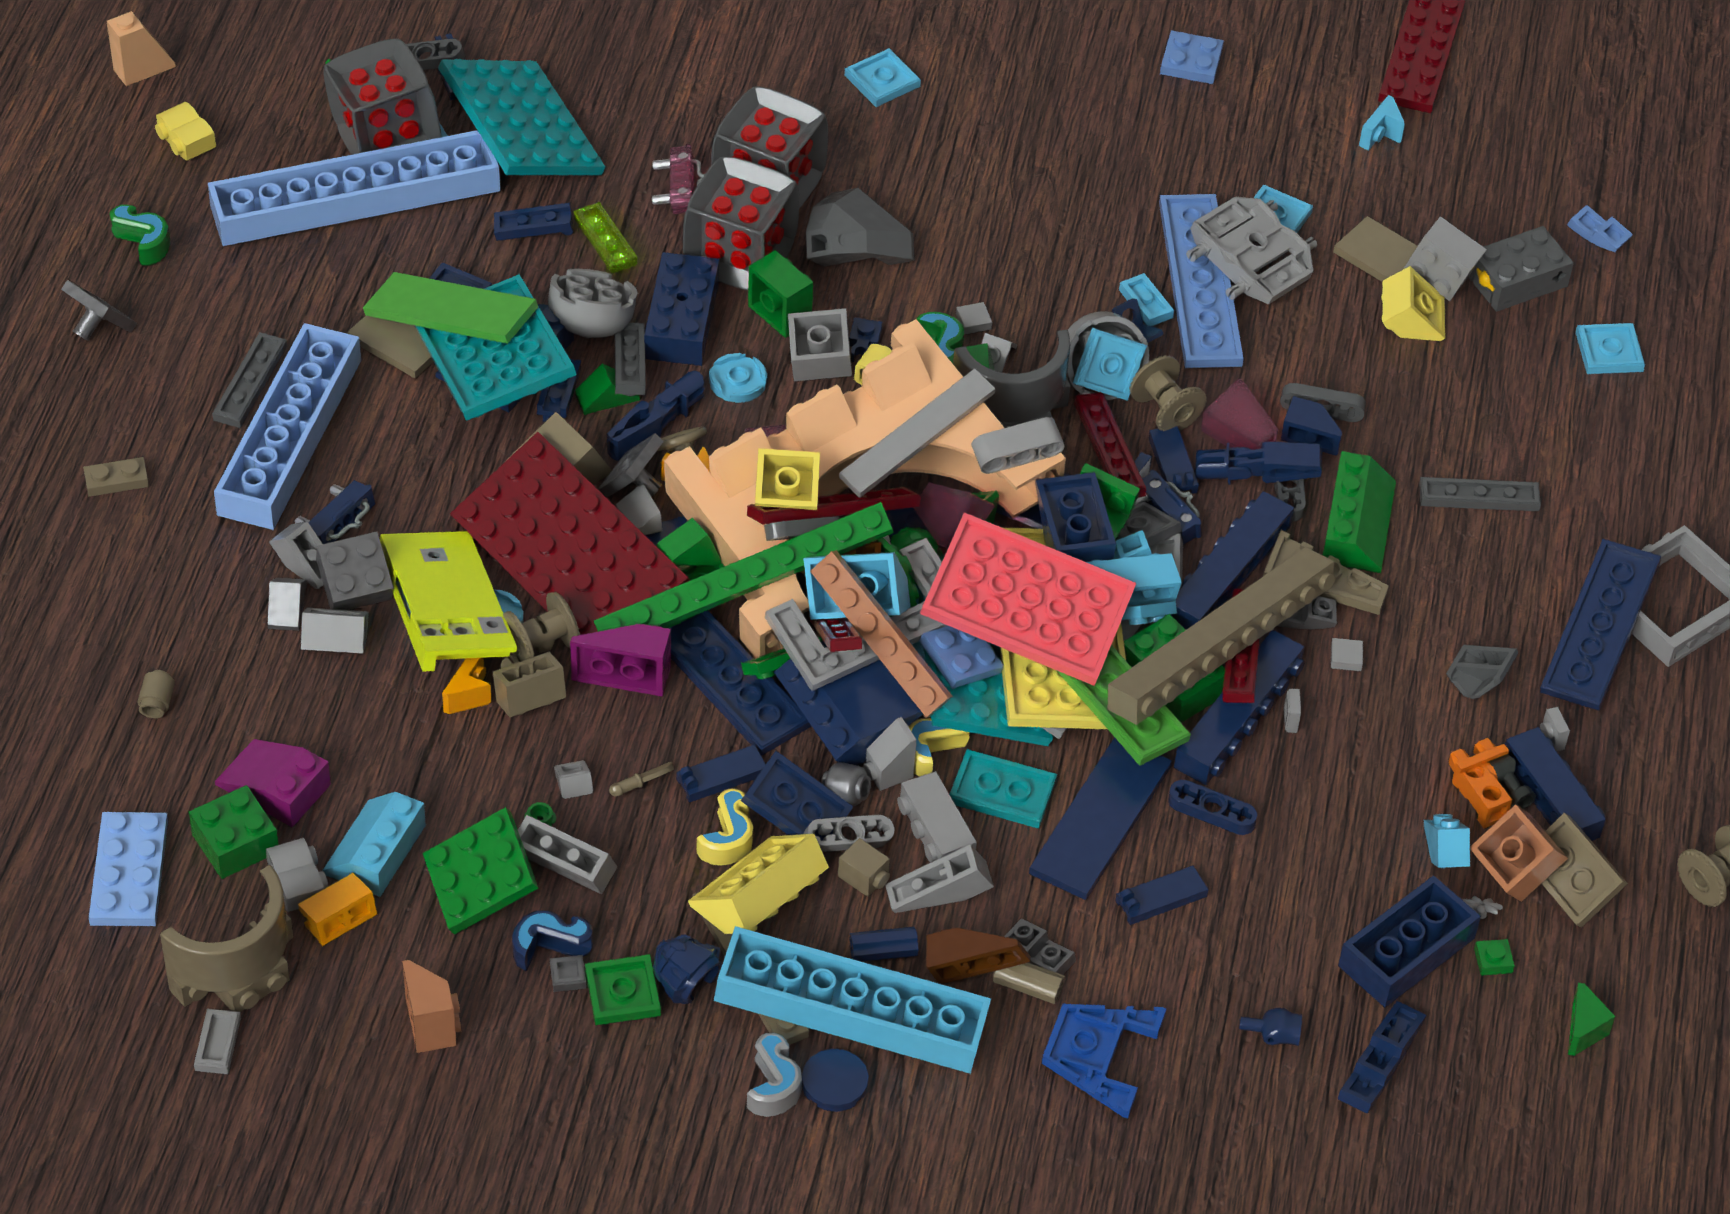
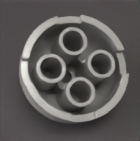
M568 269L566 275L559 276L554 274L552 276L548 306L554 315L560 319V323L565 326L567 331L585 338L608 337L622 331L630 323L634 315L637 290L628 281L622 284L611 279L612 274L591 269Z
M1094 312L1081 317L1068 329L1070 354L1067 379L1069 384L1082 395L1095 393L1073 383L1092 327L1147 345L1139 369L1149 362L1147 340L1139 328L1127 318L1113 312ZM1104 394L1106 400L1117 398L1108 394Z

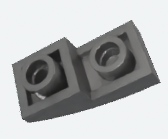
M1318 596L1310 604L1305 605L1277 626L1294 629H1325L1335 627L1337 624L1336 600Z
M1020 919L1004 936L1018 939L1031 957L1030 964L1063 975L1076 962L1075 952L1050 941L1046 930L1024 919Z

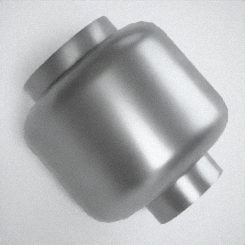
M842 762L832 765L829 771L824 773L821 782L852 806H856L862 800H866L871 789V779L867 776L863 767Z

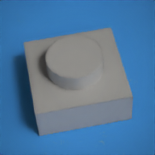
M1558 707L1546 709L1543 723L1540 724V730L1545 737L1551 739L1556 751L1565 750L1570 730Z

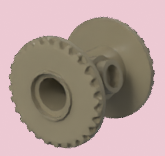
M1166 355L1163 357L1159 356L1157 359L1154 358L1139 369V372L1135 374V377L1132 379L1133 381L1130 383V394L1137 402H1148L1154 399L1158 403L1160 410L1156 417V425L1159 430L1166 431L1178 426L1179 431H1182L1196 421L1201 412L1204 411L1207 397L1205 392L1199 387H1188L1182 390L1175 381L1180 372V364L1174 357Z
M550 592L547 594L546 604L548 612L537 616L536 619L532 618L521 623L511 611L503 614V618L507 621L517 645V652H512V654L520 662L535 657L533 649L537 652L551 650L555 639L561 638L563 643L571 649V638L580 635L572 610L559 593Z
M1724 825L1716 832L1715 844L1717 851L1707 856L1696 849H1687L1678 858L1679 877L1682 879L1685 888L1692 894L1694 899L1708 907L1721 905L1727 896L1726 887L1730 885V825Z

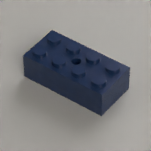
M662 252L644 335L645 359L702 366L719 285V259Z
M1433 875L1343 943L1338 966L1385 1008L1475 939L1481 916Z

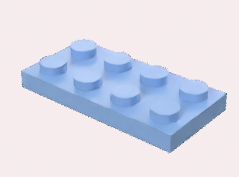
M102 812L89 911L90 926H156L168 826L167 813Z

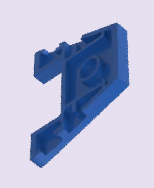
M1062 1004L1044 1051L1042 1064L1120 1116L1128 1119L1137 1096L1138 1087L1109 1079L1106 1075L1122 1032L1128 1030L1157 1039L1166 1015V1008L1154 1007V1010L1150 1011L1134 1010V1006H1127L1126 1010L1105 1009V1005Z

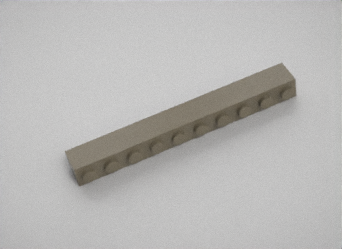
M1307 547L1303 548L1108 684L1107 709L1136 725L1147 717L1152 716L1158 709L1173 701L1182 692L1193 687L1195 683L1206 675L1214 672L1223 663L1232 659L1247 646L1252 645L1264 634L1272 631L1274 627L1290 618L1305 605L1310 604L1319 595L1328 591L1335 581V561Z

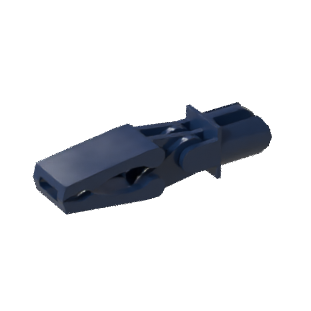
M691 371L674 384L666 381L665 391L658 394L654 400L649 403L640 401L607 433L608 455L612 459L619 461L627 451L656 433L660 437L662 429L680 414L688 417V409L704 397V379L702 374L698 371Z
M1263 442L1261 449L1251 450L1247 447L1230 448L1229 443H1227V449L1198 450L1196 452V478L1228 479V485H1231V480L1247 479L1251 476H1262L1263 482L1274 483L1277 481L1321 477L1322 448L1320 444Z

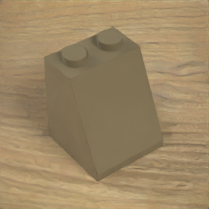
M557 412L519 447L521 448L534 434L539 432L593 485L607 477L612 471L593 446Z

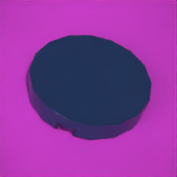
M829 1049L818 1052L807 1061L803 1067L802 1088L805 1096L809 1101L811 1099L817 1103V1107L827 1111L838 1112L851 1109L857 1105V1102L862 1097L864 1098L867 1093L869 1075L866 1065L857 1055L847 1050Z

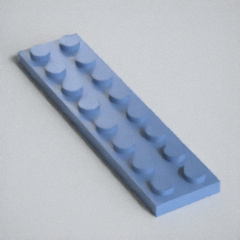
M1216 194L1160 195L1159 206L1185 368L1242 367L1244 358L1234 299L1231 300L1229 299L1230 296L1227 297L1226 290L1231 287L1230 279L1206 256L1203 255L1192 262L1186 255L1188 250L1196 247L1190 228L1194 221L1218 207Z

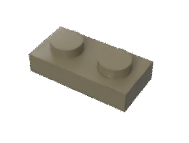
M143 457L83 467L88 497L149 487Z

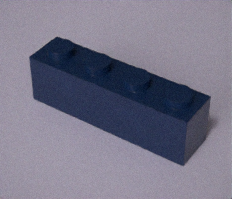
M1539 727L1506 739L1505 745L1509 749L1508 755L1514 758L1516 762L1514 775L1521 786H1529L1536 794V799L1533 803L1551 826L1563 813H1566L1572 817L1591 841L1600 838L1606 820L1604 812L1589 797L1586 787L1575 778L1567 761L1562 760L1556 752L1551 739L1545 737Z

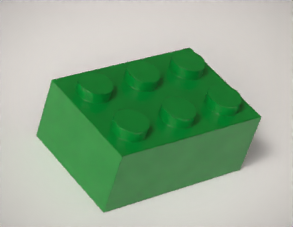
M1168 614L1124 641L1127 663L1131 667L1135 666L1180 635L1185 629ZM1221 665L1216 668L1214 672L1206 675L1195 683L1193 687L1188 688L1173 701L1168 702L1166 707L1182 723L1213 704L1223 692L1225 667Z

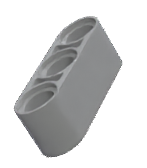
M1052 417L1040 418L985 433L976 437L971 443L980 469L986 474L1056 456L1065 447L1055 420Z

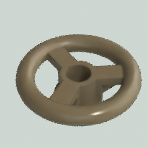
M695 427L663 437L661 439L664 442L657 451L668 450L672 454L675 451H682L690 446L695 452L693 446L695 440L705 436L707 429L705 427Z

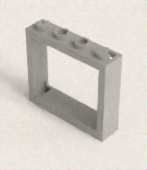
M1685 525L1671 534L1669 532L1666 533L1660 541L1653 545L1648 544L1642 550L1660 555V565L1679 554L1722 592L1729 601L1671 637L1640 611L1631 634L1667 667L1730 629V565Z

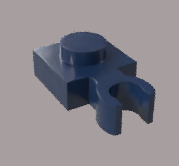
M854 317L849 336L850 346H852V362H854L856 355H864L871 344H879L883 322Z

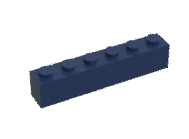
M1264 491L1256 500L1252 499L1248 503L1244 515L1241 518L1237 517L1232 522L1227 535L1218 538L1210 555H1204L1198 564L1197 570L1185 577L1176 598L1177 613L1170 615L1187 630L1230 600L1233 596V589H1239L1273 549L1280 531L1287 532L1291 527L1294 507Z
M1272 630L1259 647L1255 702H1223L1222 692L1190 732V740L1177 748L1174 768L1204 785H1207L1213 776L1218 777L1226 765L1227 758L1229 756L1234 757L1239 751L1242 739L1246 735L1250 737L1253 734L1261 715L1264 717L1268 715L1276 696L1281 697L1285 693L1291 677H1297L1302 671L1305 661L1302 659L1304 646Z

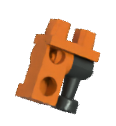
M1489 738L1478 741L1475 744L1474 756L1469 757L1464 749H1458L1450 754L1448 762L1454 772L1452 783L1457 789L1459 788L1464 798L1468 799L1478 813L1477 820L1483 829L1494 825L1510 810L1511 805L1514 806L1516 804L1522 809H1526L1536 799V794L1529 786H1521L1514 775L1516 762L1514 758L1508 755L1509 749L1506 745L1495 746ZM1502 785H1503V786L1507 789V791L1511 794L1510 796H1509L1508 793L1505 791V789L1502 787Z

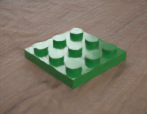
M506 807L423 853L447 927L454 935L538 889L512 813Z

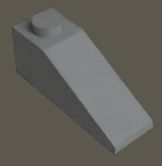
M971 844L885 884L894 913L965 901L994 887L986 860Z

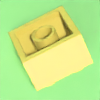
M1411 266L1382 281V322L1387 329L1392 330L1400 338L1433 341L1445 339L1444 296L1440 295Z
M758 448L755 506L817 510L820 452Z

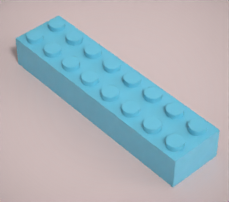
M735 926L717 980L714 1001L971 1074L991 998Z

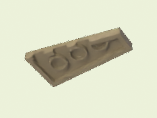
M1281 530L1264 575L1303 548L1307 547L1314 550V546L1304 541L1300 544L1290 539L1289 533ZM1329 555L1328 558L1335 561V581L1328 591L1319 596L1334 599L1337 603L1379 615L1389 585L1356 568L1350 570L1342 566L1339 559Z

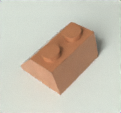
M410 960L402 961L405 999L416 1052L420 1053L456 1046V1032H461L458 1014L460 1013L457 993H450L447 980Z

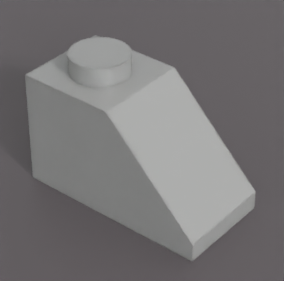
M308 521L289 525L269 541L285 567L300 578L307 579V583L315 589H319L324 585L316 560L317 546L322 545V542Z
M902 717L897 718L866 751V763L863 764V768L867 776L870 777L871 781H874L880 791L914 777L917 739Z

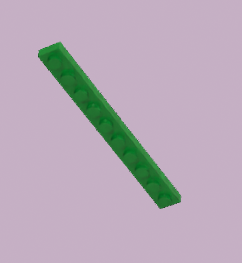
M882 502L603 616L594 620L598 632L636 624L656 625L665 628L805 570L803 559L805 557L827 556L831 551L835 550L842 555L894 533Z

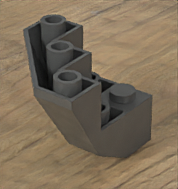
M853 188L833 192L813 206L806 230L807 259L826 267L873 257L888 265L915 261L913 233L861 189Z

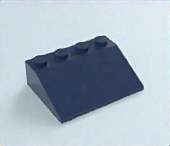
M821 641L823 647H827L825 642ZM791 658L774 672L837 762L860 766L866 761L867 748L897 718L902 717L907 726H909L923 714L881 660L873 662L814 691L810 690Z

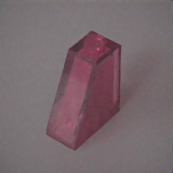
M1239 378L1204 410L1201 431L1225 446L1229 443L1230 448L1247 447L1251 450L1261 449L1263 442H1276L1279 430L1244 381Z
M929 482L920 494V507L913 508L937 544L949 548L964 512L985 521L995 506L993 503L972 493Z

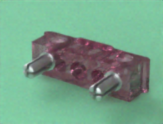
M690 144L670 148V159L653 160L652 162L654 170L670 169V194L653 195L652 203L653 205L671 203L673 214L685 213L689 200L694 192V163L697 164V174L701 177L697 182V186L705 175L701 173V162L693 157Z

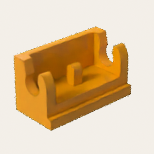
M354 873L298 904L300 912L308 919L304 922L305 926L322 946L377 915L372 891Z

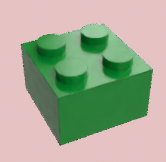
M774 250L749 265L748 306L784 338H787L789 336L788 314L812 312L813 282L808 275L799 271L788 258H784Z
M247 785L189 811L192 835L221 879L266 859V848L278 845L277 829Z

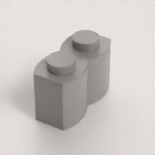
M304 838L266 848L267 863L276 871L282 884L287 912L299 909L298 904L328 887L324 871L318 872L315 866L318 864L315 848L313 845L308 847Z

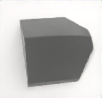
M1463 645L1446 675L1463 696L1471 699L1480 698L1502 682L1518 655L1517 648Z

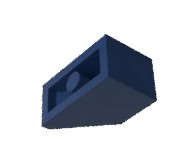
M1293 396L1284 419L1281 440L1289 443L1320 444L1322 452L1337 456L1342 437V431L1322 404Z

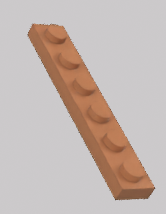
M837 550L831 551L810 571L926 718L933 715L936 710L953 697Z

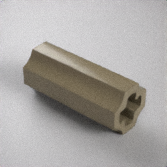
M1030 963L997 970L993 976L994 983L1053 1004L1058 1001L1065 981L1064 975Z

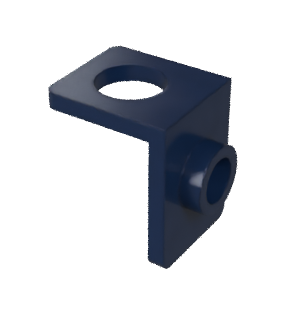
M1132 298L1112 309L1113 313L1122 316L1123 312L1130 308L1133 311L1131 322L1139 328L1147 343L1163 335L1161 329L1143 324L1137 299Z

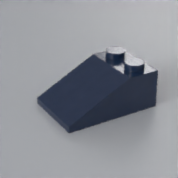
M1095 472L1037 479L1035 485L1045 545L1084 562L1114 559L1116 541Z

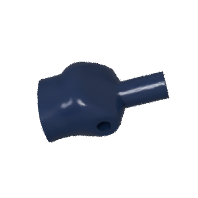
M1273 1008L1266 1011L1262 1019L1241 1016L1239 1029L1261 1032L1263 1041L1268 1045L1292 1044L1299 1046L1302 1014L1291 1013L1285 1008Z

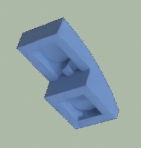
M1588 205L1573 216L1567 224L1569 228L1584 239L1613 252H1616L1633 235L1615 218L1611 217L1605 221Z

